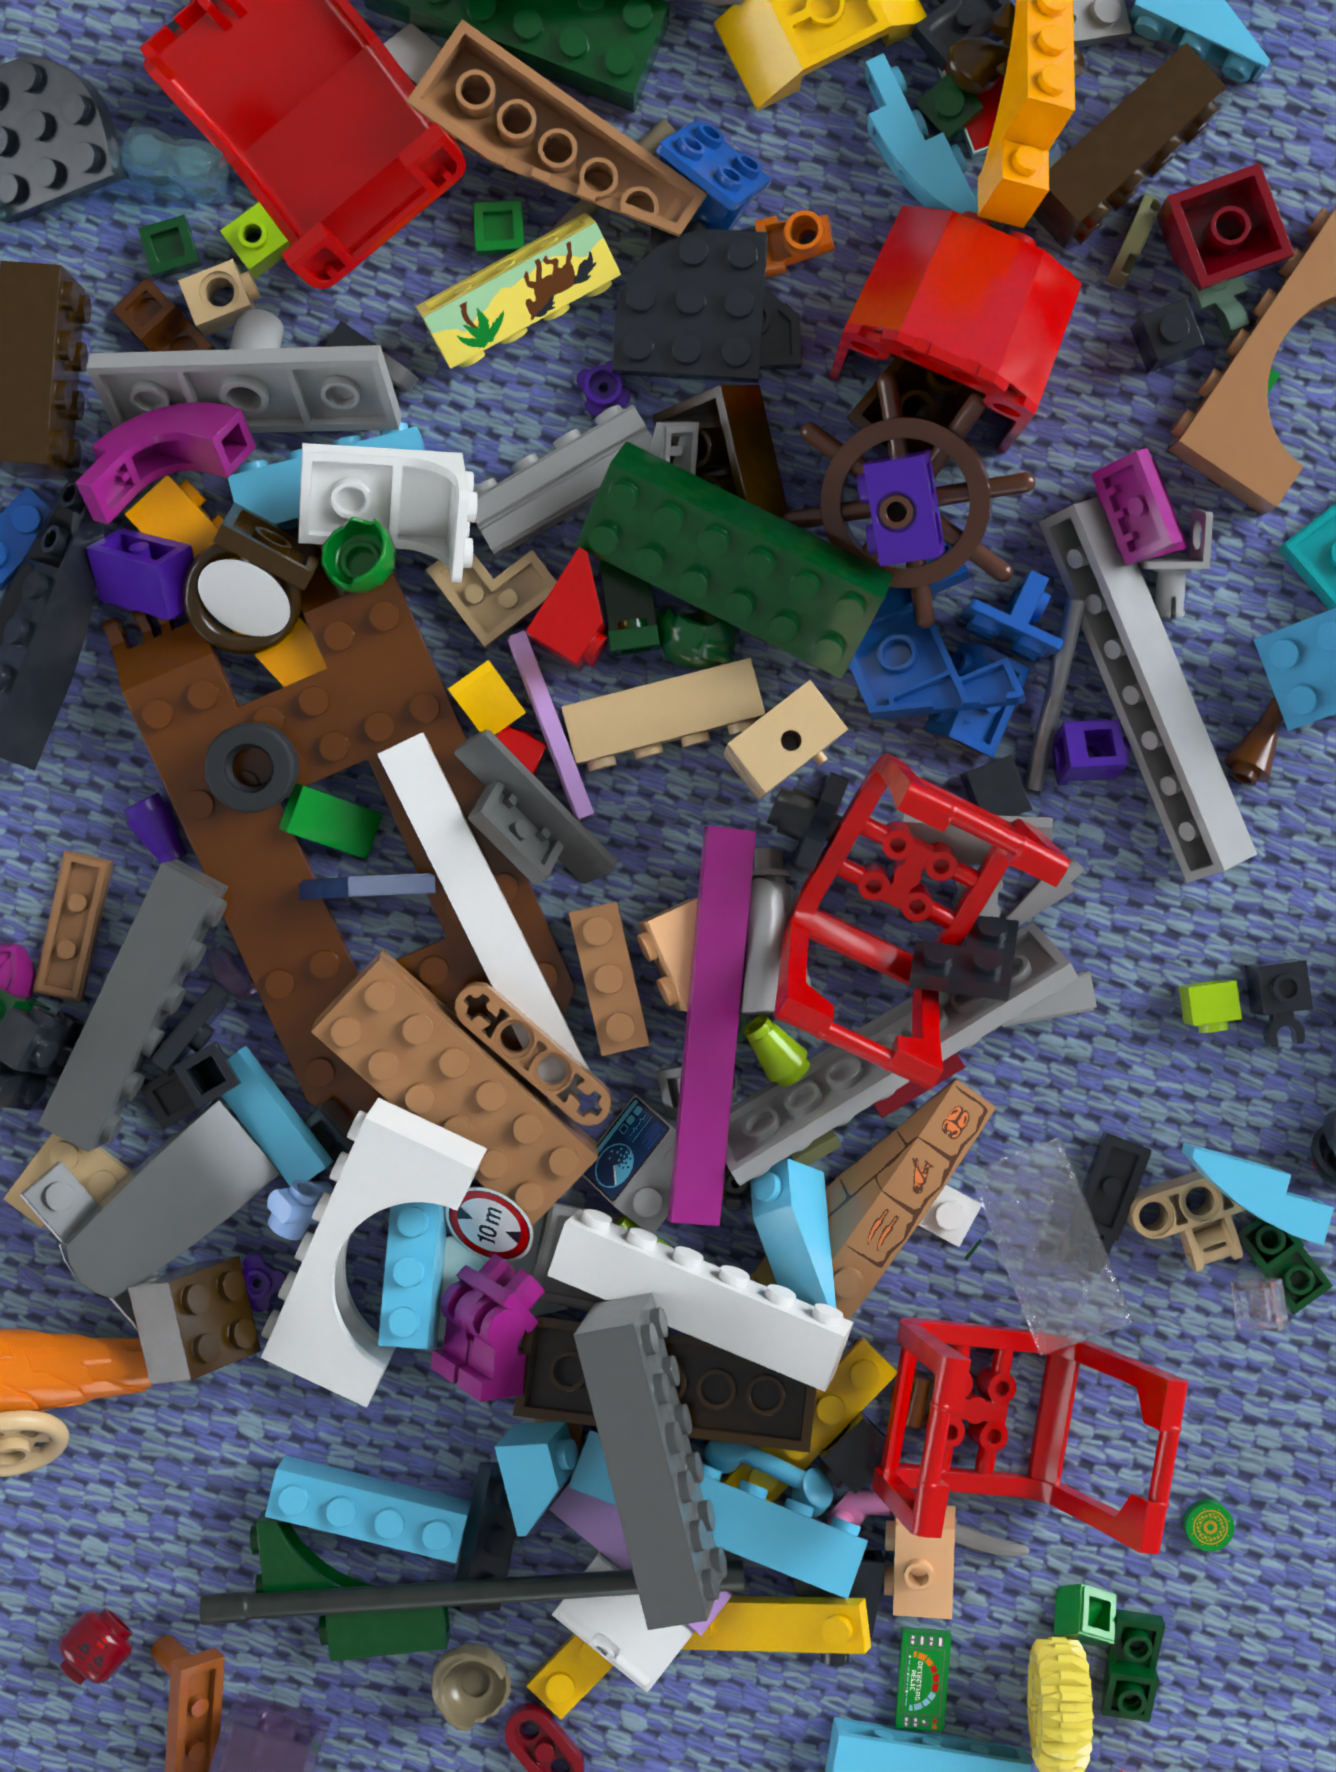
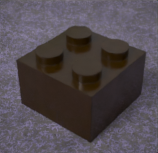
M239 1256L197 1262L128 1287L150 1384L193 1380L261 1351Z

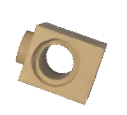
M233 259L178 280L194 323L204 336L235 325L237 316L245 310L256 309L253 301L261 299L250 271L242 273ZM226 287L234 289V297L229 304L222 307L213 305V297L218 290Z

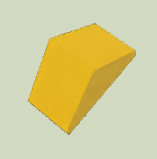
M489 660L448 688L479 732L490 730L496 735L526 713Z

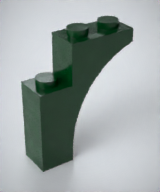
M263 1510L256 1521V1525L251 1526V1551L253 1555H259L261 1573L257 1574L255 1579L256 1593L376 1586L354 1579L324 1562L303 1542L290 1523L265 1517L266 1510ZM448 1607L320 1615L319 1617L320 1643L322 1646L328 1645L330 1662L447 1649L451 1637Z

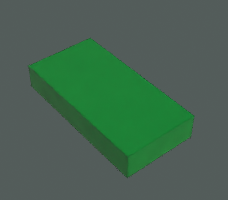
M296 783L278 829L367 859L383 814Z

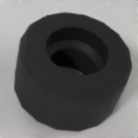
M245 722L223 730L210 744L205 757V778L212 794L225 806L242 813L262 812L280 804L293 791L299 777V756L293 742L279 728L264 722ZM257 748L268 755L272 771L269 779L264 784L248 786L242 784L237 779L233 763L241 750Z

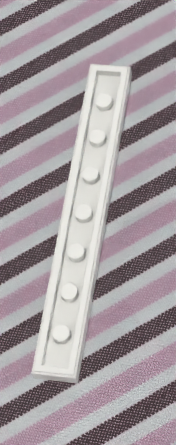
M424 732L378 753L382 765L492 987L589 1070ZM512 1024L522 1048L526 1047L529 1042L527 1030L521 1025ZM550 1056L544 1058L538 1065L540 1077L550 1083L559 1082L564 1078L567 1071L564 1062L557 1057ZM575 1073L570 1085L559 1094L566 1098L569 1090L573 1091L576 1095L581 1093L582 1091L576 1087V1083L582 1077ZM548 1098L551 1106L556 1105Z

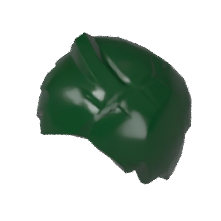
M670 608L665 611L659 609L655 612V624L658 627L660 647L670 662L689 669H708L734 662V649L738 643L740 628L702 609L691 614L682 611L680 615H676Z

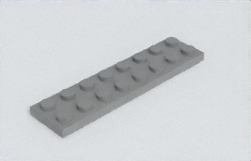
M1033 922L1020 929L1017 934L1008 1001L939 992L942 1061L962 1049L973 1046L984 1035L1004 1023L1017 1019L1023 1011L1046 997L1056 995L1064 986L1078 978L1071 962ZM913 996L859 1028L855 1033L892 1050V1043L897 1036L912 1037ZM832 1045L809 1059V1070L796 1083L787 1087H780L777 1082H772L731 1107L726 1164L739 1186L752 1178L762 1176L770 1167L794 1152L804 1150L812 1141L833 1128L848 1123L854 1115L877 1101L890 1097L898 1088L910 1081Z

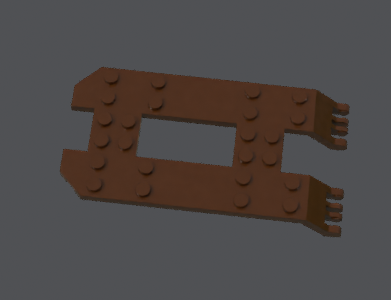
M313 544V545H315V546H317L318 548L322 549V545H323V544ZM322 566L317 567L306 589H301V608L327 669L242 706H239L220 664L216 647L205 641L195 631L190 622L176 628L172 619L162 620L157 618L162 630V635L158 636L150 615L133 610V618L138 628L142 631L145 642L132 647L123 621L118 617L102 622V625L112 647L123 696L204 874L229 886L223 897V900L227 901V907L223 916L309 1104L320 1107L332 1097L347 1116L354 1121L360 1110L368 1113L378 1098L389 1101L311 1032L316 1018L359 972L327 900H300L299 883L302 880L317 878L298 836L278 829L285 812L283 802L262 812L242 813L225 806L212 794L206 781L205 757L210 744L223 730L240 723L264 722L279 728L293 742L299 756V777L296 783L307 786L368 759L418 874L431 873V876L435 875L436 893L427 894L446 935L445 938L400 956L395 960L456 1014L455 1002L462 988L473 982H484L490 986L492 985L378 756V753L424 732L564 1017L575 990L574 981L529 879L468 819L486 786L454 754L457 746L468 739L401 589L395 570L382 586L366 593H352L333 585ZM257 748L241 750L233 763L237 779L242 784L248 786L264 784L269 779L272 771L268 755ZM482 994L478 998L468 995L465 998L469 1002L467 1013L472 1017L478 1012L483 1013L491 1020L490 1025L486 1028L489 1034H493L497 1023L506 1016L504 1009H500L498 1016L495 1017L486 1008L489 999L486 995ZM512 1025L504 1028L501 1032L503 1045L513 1051L523 1049Z

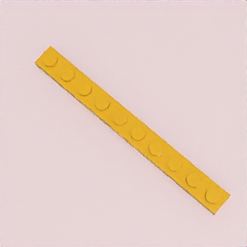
M861 1337L840 1359L835 1375L826 1391L816 1390L810 1453L756 1447L805 1470L820 1454L819 1452L825 1449L896 1376L897 1370L867 1340ZM743 1462L734 1472L729 1473L721 1481L738 1488L742 1479L768 1490L765 1500L773 1502L789 1486ZM573 1634L527 1681L526 1687L562 1720L613 1665L577 1635Z

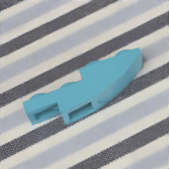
M884 53L866 61L864 79L878 106V110L869 114L867 130L879 153L894 175L925 208L953 210L960 214L970 211L978 214V188L976 187L971 190L963 174L967 172V165L958 145L950 146L944 132L925 141V138L929 136L925 120L918 109L911 111L904 97L908 93V89L899 67L894 66L891 68Z

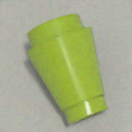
M760 1015L754 1018L744 1028L743 1033L748 1038V1042L769 1081L777 1082L780 1087H787L799 1081L810 1068V1062L806 1058L807 1050L771 1021L767 1015Z

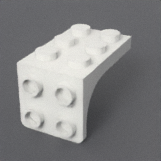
M302 443L298 543L324 544L330 534L337 528L345 526L351 517H358L367 521L376 519L391 535L395 548L418 551L437 558L449 569L451 582L462 583L463 568H472L473 538H469L470 522H476L478 503L477 492H473V471H465L463 454L456 452Z

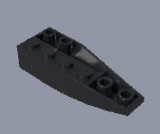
M75 471L63 487L57 502L0 599V758L32 770L36 769L67 694L87 634L96 585L86 547L104 538L105 523L92 519L75 483L83 474Z

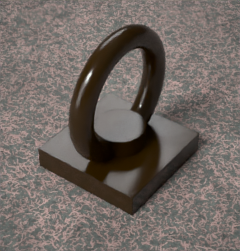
M234 502L213 540L214 544L200 552L190 564L183 581L182 599L189 622L205 641L223 651L246 655L269 650L281 643L292 632L301 612V589H306L313 576L322 549L313 544L298 543V536ZM233 558L262 569L279 582L288 598L290 617L286 626L273 635L261 637L234 634L222 629L209 617L199 595L198 579L202 570L212 562Z

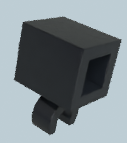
M1286 959L1244 965L1250 1012L1263 1016L1269 1015V1021L1263 1030V1037L1267 1046L1278 1047L1277 1033L1283 1026H1287L1291 1030L1293 1043H1304L1305 1030L1303 1025L1295 1019L1294 1012L1313 1009L1307 960Z

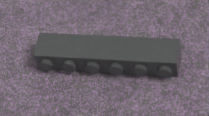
M179 860L161 863L38 1122V1126L87 1152H91L105 1143L110 1144L114 1141L124 1123V1118L119 1115L126 1100L131 1101L143 1084L145 1076L140 1071L147 1057L152 1058L164 1040L165 1032L160 1029L167 1014H174L184 998L186 989L181 987L188 970L194 971L205 954L206 945L202 944V941L209 927L214 928L226 910L227 901L223 900V897L229 886Z

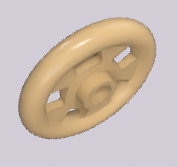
M14 1410L0 1412V1477L31 1472L57 1459L69 1443V1431L64 1422L54 1415L39 1411ZM36 1442H46L42 1446H34Z

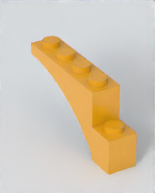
M1016 0L1013 32L1004 85L982 171L978 176V217L1024 228L1049 191V149L1075 111L1073 0Z

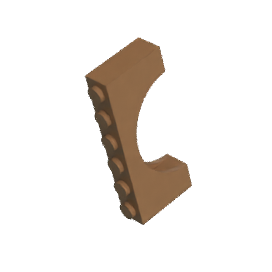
M1336 205L1330 211L1322 207L1305 231L1306 234L1311 236L1305 248L1301 251L1295 247L1293 249L1295 255L1284 261L1278 273L1284 276L1280 285L1275 291L1268 287L1251 311V313L1257 316L1253 325L1248 331L1240 328L1224 351V353L1230 356V359L1222 371L1214 368L1197 391V393L1203 396V399L1193 412L1187 408L1170 431V433L1176 436V439L1168 449L1169 452L1262 515L1278 506L1304 467L1286 451L1275 433L1268 409V380L1276 352L1293 325L1304 316L1318 309L1336 304Z

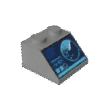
M635 1093L597 1142L598 1159L582 1175L615 1208L641 1228L653 1234L668 1216L676 1124Z

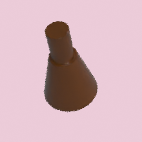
M1276 698L1271 699L1260 723H1257L1224 759L1225 764L1231 768L1229 774L1243 784L1254 786L1257 782H1268L1270 780L1278 739L1277 731L1283 721Z

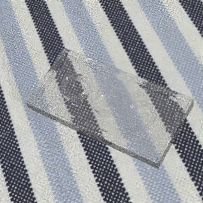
M1061 1137L968 1171L1040 1356L1133 1324L1134 1321Z

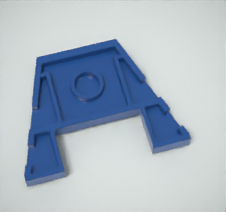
M945 542V551L942 553V555L951 548ZM935 558L926 559V562L931 561ZM962 565L950 576L930 584L931 595L969 580L970 576L966 565ZM892 587L887 591L880 608L849 664V668L872 720L1020 705L1026 702L1024 691L1008 657L964 676H959L935 622L927 629L920 628L916 624L910 588Z

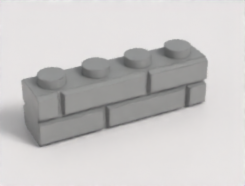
M618 404L608 408L595 418L598 425L587 432L580 434L578 429L569 431L553 443L556 450L540 459L536 453L526 456L511 467L513 475L499 483L494 478H490L473 488V492H477L478 500L475 523L496 559L592 504L610 462L626 441L649 452L653 437L647 430L635 406L631 405L623 410Z

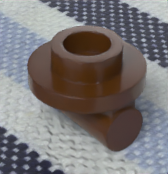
M914 1373L906 1426L921 1428L922 1422L928 1418L934 1389V1382L929 1377L920 1373ZM893 1386L892 1391H891V1403H892V1397H893L894 1386Z

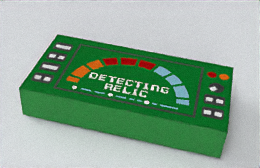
M902 1627L894 1716L895 1728L944 1732L952 1636L950 1631Z

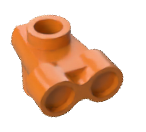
M802 210L794 213L788 220L778 221L777 216L755 220L756 232H768L766 278L787 273V266L835 250L828 214L818 216L812 211ZM807 234L816 235L812 242L801 244L803 236Z

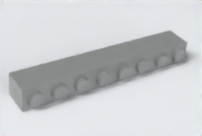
M1098 498L1073 504L1040 521L1039 525L1069 597L1086 600L1081 627L1186 882L1189 883L1226 871L1257 855L1138 563L1125 565L1122 554L1115 545L1114 533L1105 509L1100 504Z

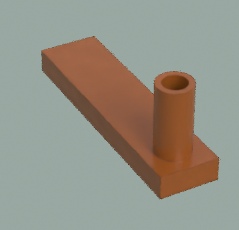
M162 1636L152 1646L151 1657L170 1676L165 1772H218V1747L220 1742L225 1656L216 1648L191 1654L173 1636Z

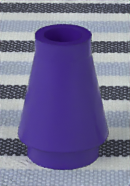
M159 792L124 810L129 819L126 825L156 857L160 865L163 862L178 860L187 854L182 844L169 800L164 802Z

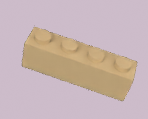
M751 658L561 707L577 766L587 764L589 772L617 765L615 756L634 752L636 760L664 753L662 744L681 739L683 748L705 743L711 740L709 732L728 727L729 735L740 734L755 723L757 719L765 715Z

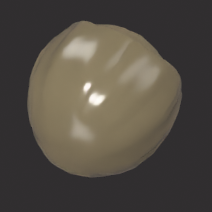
M464 1643L457 1648L447 1651L440 1657L439 1662L436 1663L431 1678L433 1701L450 1725L457 1730L470 1731L476 1722L485 1723L486 1719L496 1716L499 1710L505 1706L506 1699L510 1696L511 1677L508 1674L507 1665L503 1658L494 1649L478 1643Z

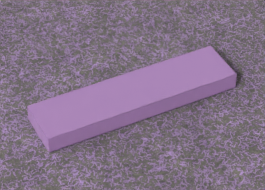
M526 631L510 635L508 639L510 650L572 814L578 821L594 816V811Z
M568 1484L549 1510L621 1570L632 1569L617 1506L568 1487ZM729 1591L720 1592L719 1599L714 1601L708 1620L687 1625L702 1636L733 1594Z

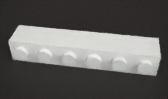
M593 1209L578 1210L565 1221L547 1276L607 1301L652 1292L656 1308H663L669 1327L819 1390L826 1391L835 1375L854 1323L843 1318V1313L838 1309L821 1303L813 1306L798 1300L793 1291L780 1285L770 1284L767 1287L750 1280L749 1274L737 1267L729 1265L718 1267L703 1261V1255L691 1248L678 1246L674 1249L657 1242V1236L641 1228H630L628 1230L611 1223L612 1218L601 1211Z

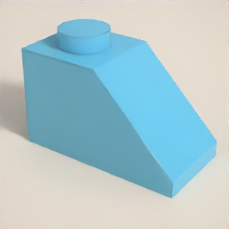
M567 1422L514 1424L494 1446L517 1536L528 1535L576 1468L578 1449L575 1441L570 1437Z

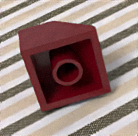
M1261 163L1169 195L1157 213V219L1173 261L1199 291L1289 259L1295 255Z

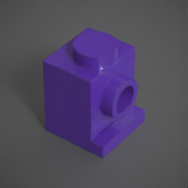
M1120 719L1062 723L1055 733L1052 745V758L1057 785H1067L1069 781L1116 779L1128 765L1131 753L1129 741L1126 736L1122 735ZM1087 751H1091L1095 757H1088Z

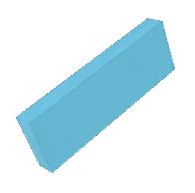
M247 1046L233 1054L228 1061L241 1084L223 1094V1099L290 1187L295 1180L308 1182L334 1161Z

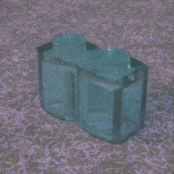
M133 127L126 131L121 151L123 169L136 184L157 193L179 191L186 198L201 204L214 205L225 202L233 169L217 147L198 139L174 141L166 133L149 127Z

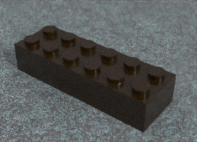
M534 1316L539 1323L530 1333L524 1331L521 1351L526 1354L523 1395L515 1396L513 1416L596 1426L574 1338V1333L582 1322ZM668 1332V1336L664 1338L668 1356L673 1355L676 1358L680 1373V1384L676 1386L679 1402L688 1406L691 1416L692 1432L688 1435V1438L810 1453L817 1388L693 1336Z

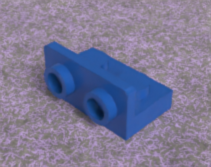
M962 642L957 651L951 656V660L958 675L964 676L1008 656L985 645ZM1008 657L1023 688L1031 668ZM1015 705L928 714L929 718L925 725V731L946 737L981 755L993 758Z

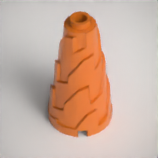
M0 1328V1412L14 1410L44 1412L50 1409L81 1405L99 1398L146 1392V1388L153 1387V1384H150L140 1338H90L80 1334L44 1333L30 1329Z

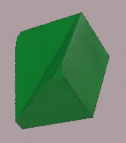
M1084 1584L1059 1586L1056 1593L1054 1636L1079 1640L1080 1644L1089 1646L1114 1644L1117 1595Z

